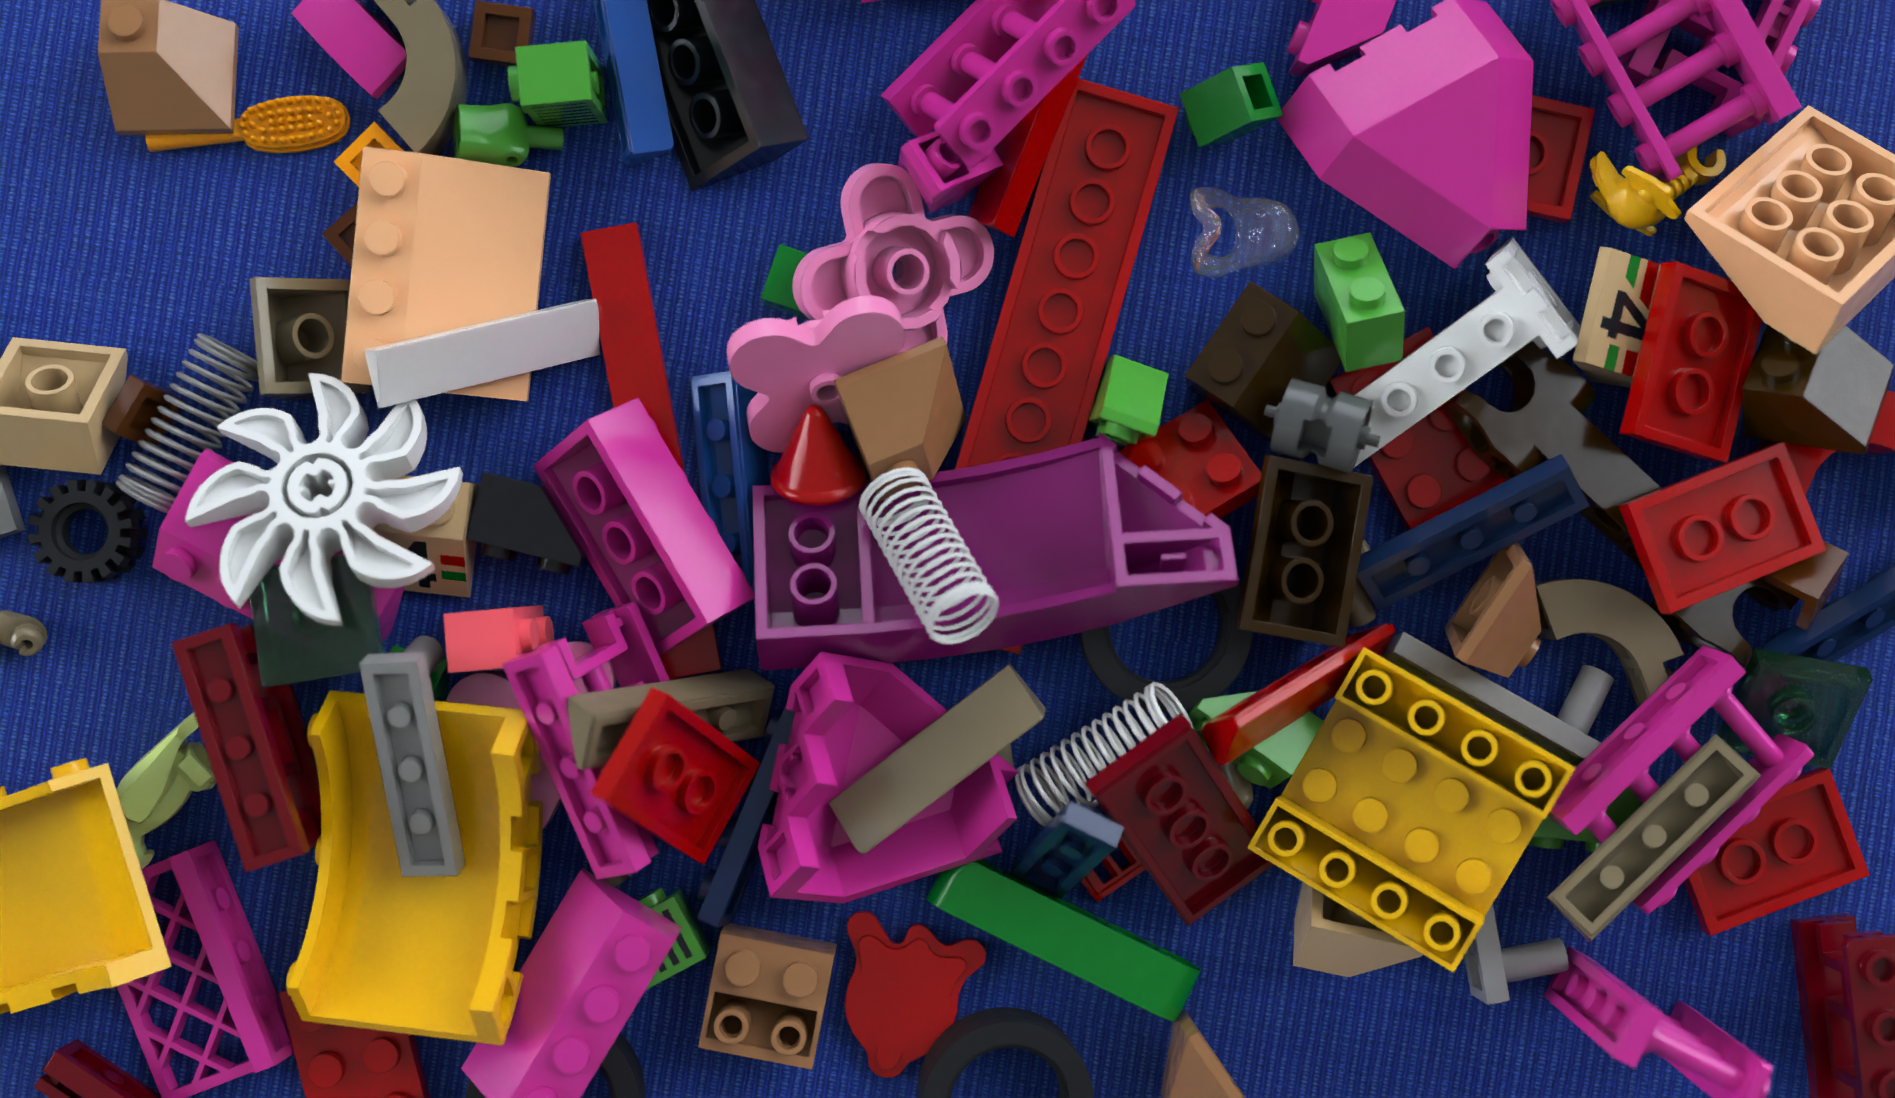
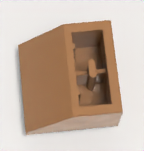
M734 923L725 925L719 937L698 1048L812 1070L837 943Z

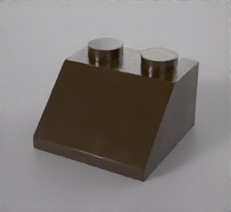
M1250 281L1185 374V379L1190 391L1204 400H1209L1211 405L1271 443L1275 424H1273L1274 418L1264 415L1266 405L1269 404L1277 407L1279 402H1282L1292 378L1326 388L1342 365L1335 344L1299 311Z
M1767 325L1742 388L1744 436L1747 438L1866 455L1894 374V364L1847 326L1843 327L1815 355Z

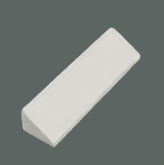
M583 299L366 349L364 352L378 408L600 355L599 308L597 300Z

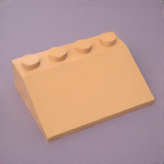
M1808 105L1687 211L1684 220L1764 323L1816 355L1895 278V154Z
M363 147L341 382L373 385L364 352L366 349L538 310L551 173L424 153ZM531 372L445 393L529 401Z

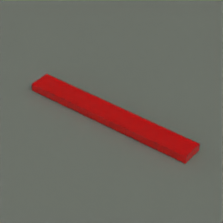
M637 222L581 232L592 298L597 300L599 308V335L613 408L639 398L648 415L656 423L661 437L677 464L686 474L639 225ZM715 624L661 655V661L669 679L723 669Z

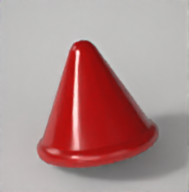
M815 404L808 406L804 410L780 460L774 465L770 474L773 489L784 499L802 505L813 506L834 504L852 497L861 489L866 479V470L861 460L854 456L825 410Z

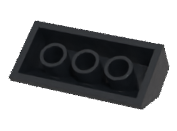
M647 0L674 147L691 191L700 190L775 161L809 139L755 0Z

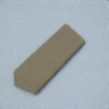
M1009 663L831 799L829 805L853 846L862 856L1040 722L1045 716L1046 708Z
M742 669L571 695L568 697V716L576 766L584 770L606 765L651 687L671 695L729 740L737 742L764 736L775 685L751 670Z
M1715 734L1547 898L1590 943L1740 798L1761 775Z

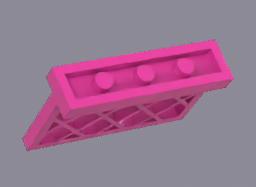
M216 840L141 869L154 912L171 919L163 938L171 963L192 972L183 996L159 985L164 970L150 974L148 979L141 977L117 986L161 1098H187L246 1074L258 1073L271 1068L293 1055L294 1051L281 1001ZM171 869L181 890L176 907L152 896L159 875ZM182 925L198 932L203 946L197 960L173 949ZM203 978L218 984L224 1000L219 1013L194 1002ZM154 997L178 1008L169 1032L153 1024L149 1009ZM189 1014L213 1025L205 1049L180 1038ZM224 1031L241 1039L249 1060L235 1064L215 1054ZM175 1050L199 1061L192 1082L182 1086H178L170 1066ZM210 1067L218 1070V1072L207 1075Z

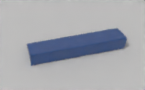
M593 0L623 164H626V167L636 166L669 152L674 145L647 0Z
M730 371L692 376L689 379L701 504L708 516L714 521L718 533L737 565L743 570L747 582L755 593L752 486L770 485L767 450L757 446L751 439L746 416L748 404L758 392L738 384L733 379Z

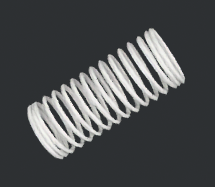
M909 467L893 469L877 477L861 495L859 509L861 515L867 521L868 527L872 530L874 538L877 539L879 547L882 548L884 556L888 559L889 565L893 568L894 574L898 577L900 585L903 586L905 594L909 596L916 614L920 616L922 624L925 625L929 637L937 643L955 644L977 636L995 618L999 608V601L992 587L987 584L986 577L982 575L981 568L976 565L975 558L971 556L969 548L965 546L964 539L959 536L958 529L954 527L953 521L948 517L942 502L937 498L936 492L932 490L928 478L919 469ZM913 476L897 480L886 486L875 496L868 510L866 509L869 498L883 484L898 477ZM911 481L923 484V487H910L893 494L881 504L875 515L872 516L874 505L888 490ZM921 491L919 496L909 498L897 504L885 517H879L882 510L894 499L905 493ZM911 502H914L905 510L893 515L900 508L908 505ZM931 509L926 516L911 521L900 531H892L896 525L910 521L923 510ZM929 519H935L931 525L912 533L906 540L897 541L902 534L917 529ZM940 519L943 520V524L938 523ZM883 527H889L887 531H883ZM941 528L936 535L920 541L912 549L903 550L907 544L921 539L933 529ZM945 529L949 530L948 533H943ZM889 536H895L893 540H888ZM946 537L940 545L925 551L918 558L909 559L914 552L928 547L937 539ZM951 538L954 539L953 543H948ZM894 545H900L898 550L893 549ZM951 547L945 555L930 561L924 567L915 568L919 562L934 556L944 548ZM956 547L960 549L959 552H954ZM906 554L903 559H899V555ZM956 557L951 564L935 571L928 577L920 578L927 570L938 566L946 559ZM962 557L965 558L964 562H959ZM912 563L909 569L904 568L905 564ZM961 567L956 574L942 580L937 585L926 587L933 579L943 576L953 568ZM967 567L971 568L970 572L964 571ZM917 573L915 578H910V574ZM973 576L976 577L975 582H969ZM966 577L961 584L939 596L932 597L940 588L949 585L958 578ZM923 582L920 588L915 587L916 583ZM929 591L926 597H920L922 592ZM979 594L971 604L962 610L938 617L943 610L960 604L971 595ZM984 595L988 596L985 605L969 619L950 626L941 627L934 625L935 621L951 620L965 614L974 608ZM935 601L932 607L926 606L927 602ZM990 606L988 612L980 621L962 632L951 635H939L934 632V630L948 631L966 626L979 618Z
M1157 682L1148 684L1144 688V694L1136 692L1133 701L1125 699L1123 701V708L1120 706L1113 707L1112 714L1105 712L1102 715V721L1094 719L1091 727L1084 725L1081 728V734L1077 732L1072 733L1071 740L1064 738L1060 743V747L1053 745L1050 748V753L1043 751L1040 754V760L1033 758L1030 764H1023L1016 769L1019 772L1015 776L1017 791L1029 813L1040 825L1045 827L1053 817L1033 797L1027 786L1024 772L1031 775L1038 792L1055 811L1056 815L1064 808V804L1066 806L1069 803L1064 786L1075 797L1076 804H1081L1082 802L1083 804L1096 807L1099 803L1096 799L1091 802V796L1093 795L1084 784L1087 780L1081 768L1089 778H1092L1097 773L1087 755L1075 743V738L1079 737L1082 740L1091 761L1101 771L1107 766L1099 751L1086 737V731H1090L1093 734L1099 750L1109 764L1117 759L1108 743L1097 732V724L1103 727L1106 737L1120 757L1126 753V750L1118 736L1108 726L1107 718L1114 721L1117 731L1129 749L1135 747L1136 743L1128 729L1118 719L1117 711L1125 715L1128 725L1140 742L1147 737L1138 722L1129 713L1128 704L1135 708L1138 717L1150 735L1157 731L1148 715L1140 707L1138 698L1146 702L1147 708L1158 728H1161L1168 721L1164 717L1155 695L1166 707L1172 719L1182 713L1192 725L1186 710L1166 686ZM1066 744H1069L1072 747L1074 756L1076 757L1078 763L1071 756V754L1065 750ZM1056 750L1061 752L1066 767L1055 756ZM1046 756L1051 759L1055 772L1044 762ZM1034 764H1040L1041 770L1034 766ZM1073 778L1085 790L1087 800L1079 795Z

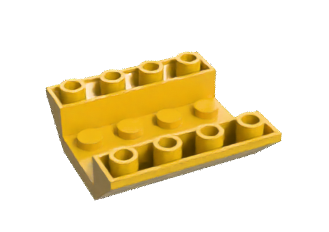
M1363 647L1334 697L1336 701L1284 791L1274 800L1247 848L1454 973L1483 925L1485 916L1540 823L1543 819H1546L1576 767Z

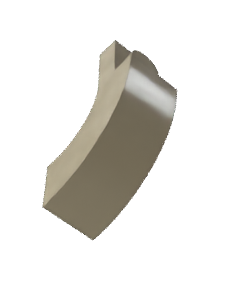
M374 0L399 30L406 49V70L402 83L394 96L378 111L415 153L438 156L453 135L456 105L465 104L467 67L459 36L449 17L435 0Z
M1548 579L1535 582L1541 625L1540 638L1558 640L1573 634L1586 633L1603 641L1620 660L1637 707L1642 705L1674 674L1669 668L1665 669L1662 662L1684 655L1680 644L1662 617L1637 596L1611 584L1593 580Z

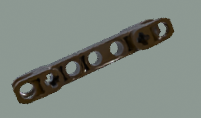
M1530 341L1499 364L1511 378L1514 387L1513 402L1506 412L1497 410L1483 398L1467 390L1456 394L1447 401L1443 407L1451 421L1466 438L1472 451L1493 471L1507 481L1562 453L1589 504V507L1579 512L1643 570L1619 505L1659 490L1661 487L1582 415L1596 399L1595 392L1589 383L1569 364L1540 349ZM1760 577L1672 614H1661L1655 598L1649 606L1662 617L1679 641L1697 650L1705 645L1729 654L1735 658L1742 668H1745L1755 655L1751 645L1740 635L1734 625L1732 613L1737 597L1744 592L1763 607H1768L1773 611L1780 609L1791 610L1800 598L1765 582L1763 577Z

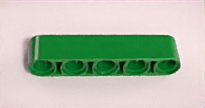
M982 859L938 873L926 897L927 901L934 906L1171 1022L1177 1021L1201 972V969L1193 963L1062 898L1059 899L1009 875V872Z

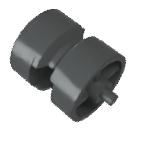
M1292 378L1282 402H1279L1277 407L1267 404L1264 411L1265 416L1274 418L1273 424L1275 426L1271 440V451L1301 460L1310 453L1316 454L1319 465L1351 474L1360 450H1364L1366 445L1377 448L1380 441V436L1370 434L1371 427H1368L1373 400L1345 392H1340L1334 398H1330L1327 396L1324 386Z

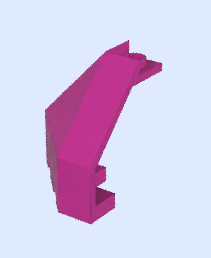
M1444 0L1431 8L1433 18L1408 32L1400 24L1360 46L1362 57L1337 71L1330 64H1327L1312 72L1281 109L1283 116L1277 119L1319 179L1454 269L1470 253H1479L1490 247L1499 236L1498 230L1526 231L1534 61L1487 1Z
M820 652L790 685L786 709L795 711L789 744H778L769 790L779 792L772 825L762 824L758 842V851L770 897L843 904L1001 853L1002 849L998 837L1017 820L1006 784L1019 772L1000 755L996 754L866 854L860 855L833 812L829 801L947 710L892 663Z

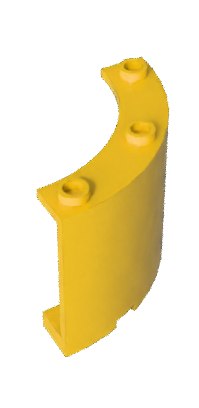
M329 690L319 713H315L311 717L307 730L308 744L314 752L320 786L321 835L317 840L315 848V861L319 868L314 901L298 960L292 963L287 974V993L291 996L302 1021L503 1046L524 976L520 972H513L520 938L531 939L541 870L543 801H534L531 796V774L537 775L539 773L541 763L539 747L522 709L434 701L465 866L458 876L402 877L366 695L363 693Z
M87 758L62 764L50 768L53 780L7 795L5 786H0V1014L9 1011L13 1014L53 1002L76 991L82 994L113 988L172 967L108 763L90 768Z

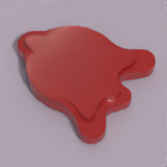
M860 910L853 913L847 922V932L856 953V965L847 986L845 999L846 1018L852 1033L867 1052L871 1070L878 1076L891 1078L899 1075L908 1063L926 1055L937 1038L954 1024L961 987L966 979L984 964L986 949L976 938H964L953 943H943L922 923L911 925L904 940L894 942L889 938L876 915L867 910Z

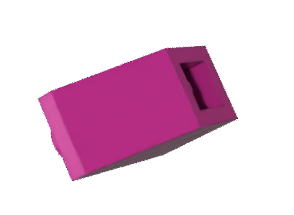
M1309 0L1316 3L1309 23L1299 20L1290 39L1286 52L1295 57L1288 73L1300 77L1327 64L1360 52V46L1383 34L1396 0Z
M936 131L908 141L903 145L898 166L909 173L921 194L922 203L929 214L962 200L1004 165L993 148L975 167L969 168L962 164Z

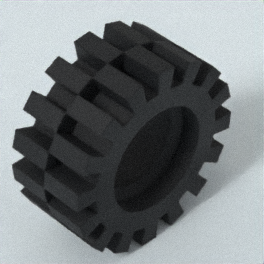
M93 480L67 481V485H56L49 489L52 496L50 498L40 497L35 504L42 511L40 515H30L28 524L37 526V534L28 535L29 545H39L40 551L33 554L37 562L48 563L49 567L45 571L52 576H63V581L71 583L112 581L119 578L118 573L129 572L135 566L130 562L132 558H141L145 548L138 546L139 539L148 538V529H141L139 526V521L146 519L145 514L141 509H134L133 504L137 500L126 493H122L121 489L115 484ZM87 509H92L101 514L108 526V537L101 549L92 554H85L77 550L69 538V526L72 519L78 513Z

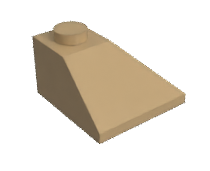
M1302 882L1294 919L1293 966L1352 977L1423 956L1422 953Z

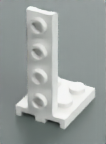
M1513 237L1494 250L1485 264L1490 270L1486 277L1496 291L1355 394V396L1373 400L1368 427H1371L1370 434L1380 436L1377 448L1366 445L1364 450H1360L1355 466L1533 340L1540 349L1548 346L1557 359L1577 345L1581 326Z

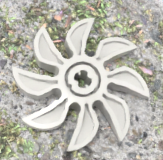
M309 373L318 410L319 437L314 442L307 444L302 430L292 415L277 409H251L228 418L217 426L221 434L271 458L278 465L271 470L265 471L258 466L238 461L216 471L207 478L194 494L187 510L185 522L191 528L253 514L232 526L222 546L220 574L225 590L232 601L241 608L270 568L284 556L279 568L281 581L286 592L297 607L307 617L316 622L326 625L343 626L332 584V556L336 552L343 550L348 564L357 578L368 585L378 588L403 587L423 579L436 569L432 562L380 537L372 529L374 526L384 523L392 528L412 533L433 524L444 515L456 499L461 488L463 472L460 467L404 480H397L415 470L425 450L427 426L425 416L417 400L396 404L379 428L365 439L369 430L368 420L352 390L345 383L334 377Z

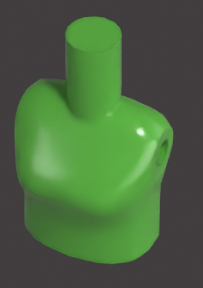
M512 103L494 105L457 104L453 121L455 158L516 167L526 161L530 148L561 151L564 142L563 128L528 125L522 109Z

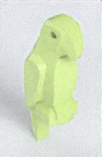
M194 712L147 752L125 774L116 789L141 869L151 862L155 854L154 850L146 849L144 842L145 834L152 832L172 818L187 802L193 791L199 792L212 789L216 784L206 748L199 742L188 743L186 739L198 728Z

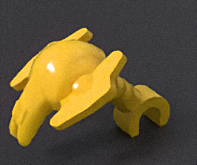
M1696 146L1676 157V162L1682 171V175L1667 183H1663L1654 176L1633 166H1626L1621 172L1626 178L1622 177L1607 155L1600 151L1597 156L1590 160L1589 165L1593 181L1600 191H1594L1590 198L1606 214L1612 217L1616 223L1626 228L1636 229L1647 236H1653L1657 232L1653 225L1664 220L1665 216H1668L1670 219H1677L1681 215L1680 209L1673 200L1684 194L1693 185H1704L1723 172L1726 166V156L1724 150L1716 149L1705 158V166H1703L1697 159Z

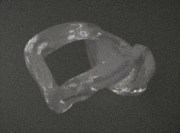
M1200 187L1191 191V209L1194 216L1204 227L1203 232L1195 240L1191 254L1193 270L1197 275L1207 278H1219L1239 269L1276 265L1285 260L1297 246L1299 226L1295 215L1286 204L1268 198H1238L1214 187ZM1211 208L1224 209L1231 215L1234 221L1235 243L1232 251L1225 257L1208 254L1220 236L1222 228L1221 218Z

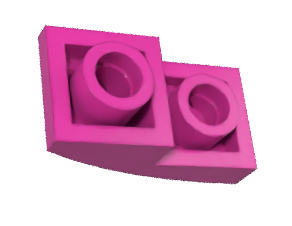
M302 0L292 11V15L318 44L374 98L379 99L406 69L405 45L388 25L372 15L360 0Z

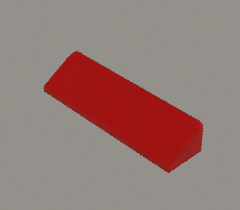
M1087 55L995 146L994 150L1004 165L980 184L968 217L976 219L985 228L1015 237Z
M1384 623L1351 634L1346 637L1345 647L1331 646L1203 724V728L1200 731L1215 762L1219 766L1226 765L1333 698L1363 647L1381 657L1383 656L1396 632L1393 624L1388 625V623Z

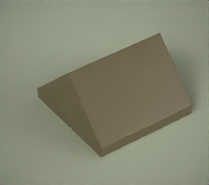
M250 278L260 395L281 401L314 399L309 373L324 374L341 381L350 279ZM343 382L355 395L369 393V385Z

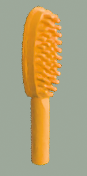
M313 95L288 96L267 100L248 107L241 114V118L234 119V133L145 135V140L150 152L244 141L250 148L260 152L276 154L299 153L319 149L340 141L346 136L350 128L351 118L347 108L334 98Z

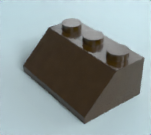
M1265 455L1235 629L1345 647L1374 476L1357 472L1350 474L1322 465Z

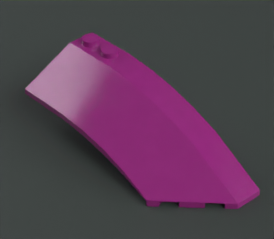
M1099 432L1098 438L1037 454L984 465L939 471L934 479L929 481L932 490L936 492L937 498L942 502L948 517L953 521L954 527L958 529L959 536L964 539L965 546L969 548L971 556L975 558L976 565L981 568L982 575L986 577L987 584L992 587L999 601L997 614L986 629L977 636L955 644L937 643L929 637L925 625L922 624L920 616L916 614L915 608L910 602L909 596L905 594L903 586L900 585L898 577L894 574L893 568L884 556L882 548L879 547L877 539L874 538L867 521L861 515L859 509L861 495L871 483V480H865L861 489L846 500L818 506L802 505L786 500L775 492L772 485L752 486L756 643L761 671L806 668L820 652L894 663L990 651L1044 641L1123 622L1236 586L1238 580L1230 527L1212 513L1206 517L1182 499L1183 492L1146 465L1141 469L1117 452V444L1101 432ZM876 491L872 494V496H871V497L869 498V500H868V504H867V508H866L867 510H868L869 505L871 504V502L873 501V499H874L875 496L877 495ZM921 491L905 493L894 499L882 510L879 517H885L897 504L909 498L919 496ZM888 498L881 501L878 499L873 507L872 516L875 515L881 504ZM911 502L908 505L900 508L893 515L905 510L914 502ZM931 509L923 510L910 521L896 525L892 531H900L911 521L926 516ZM929 519L917 529L902 534L897 541L906 540L912 533L931 525L935 519ZM940 519L938 523L943 524V520ZM883 527V531H887L889 527ZM941 528L933 529L921 539L907 544L903 550L912 549L920 541L936 535ZM945 529L943 533H948L949 530ZM889 536L888 540H893L895 536ZM946 537L937 539L928 547L914 552L909 559L918 558L925 551L940 545ZM951 538L948 543H953L954 539ZM894 545L893 549L898 550L900 545ZM951 547L944 548L934 556L919 562L915 568L924 567L930 561L945 555ZM956 547L954 552H959L960 549ZM906 554L899 555V559H903ZM956 557L946 559L938 566L927 570L920 578L928 577L935 571L951 564ZM962 557L959 562H964L965 558ZM912 563L905 564L904 568L909 569ZM961 567L953 568L943 576L933 579L926 587L937 585L942 580L956 574ZM967 567L964 572H970L971 568ZM911 573L910 578H915L917 573ZM973 576L969 582H975L976 577ZM966 577L958 578L949 585L940 588L932 597L939 596L961 584ZM923 582L916 583L915 587L920 588ZM929 591L922 592L920 597H926ZM979 594L971 595L960 604L943 610L938 617L962 610L971 604ZM984 595L979 603L965 614L951 620L935 621L934 625L941 627L950 626L969 619L985 605L988 596ZM935 601L927 602L926 606L932 607ZM990 606L979 618L966 626L948 631L934 630V632L939 635H951L962 632L980 621L988 612Z

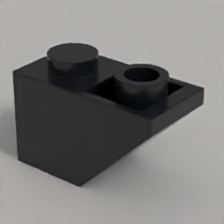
M482 473L466 538L482 543L480 554L514 561L517 551L537 556V568L570 575L572 565L578 567L588 566L589 560L545 486L492 473Z

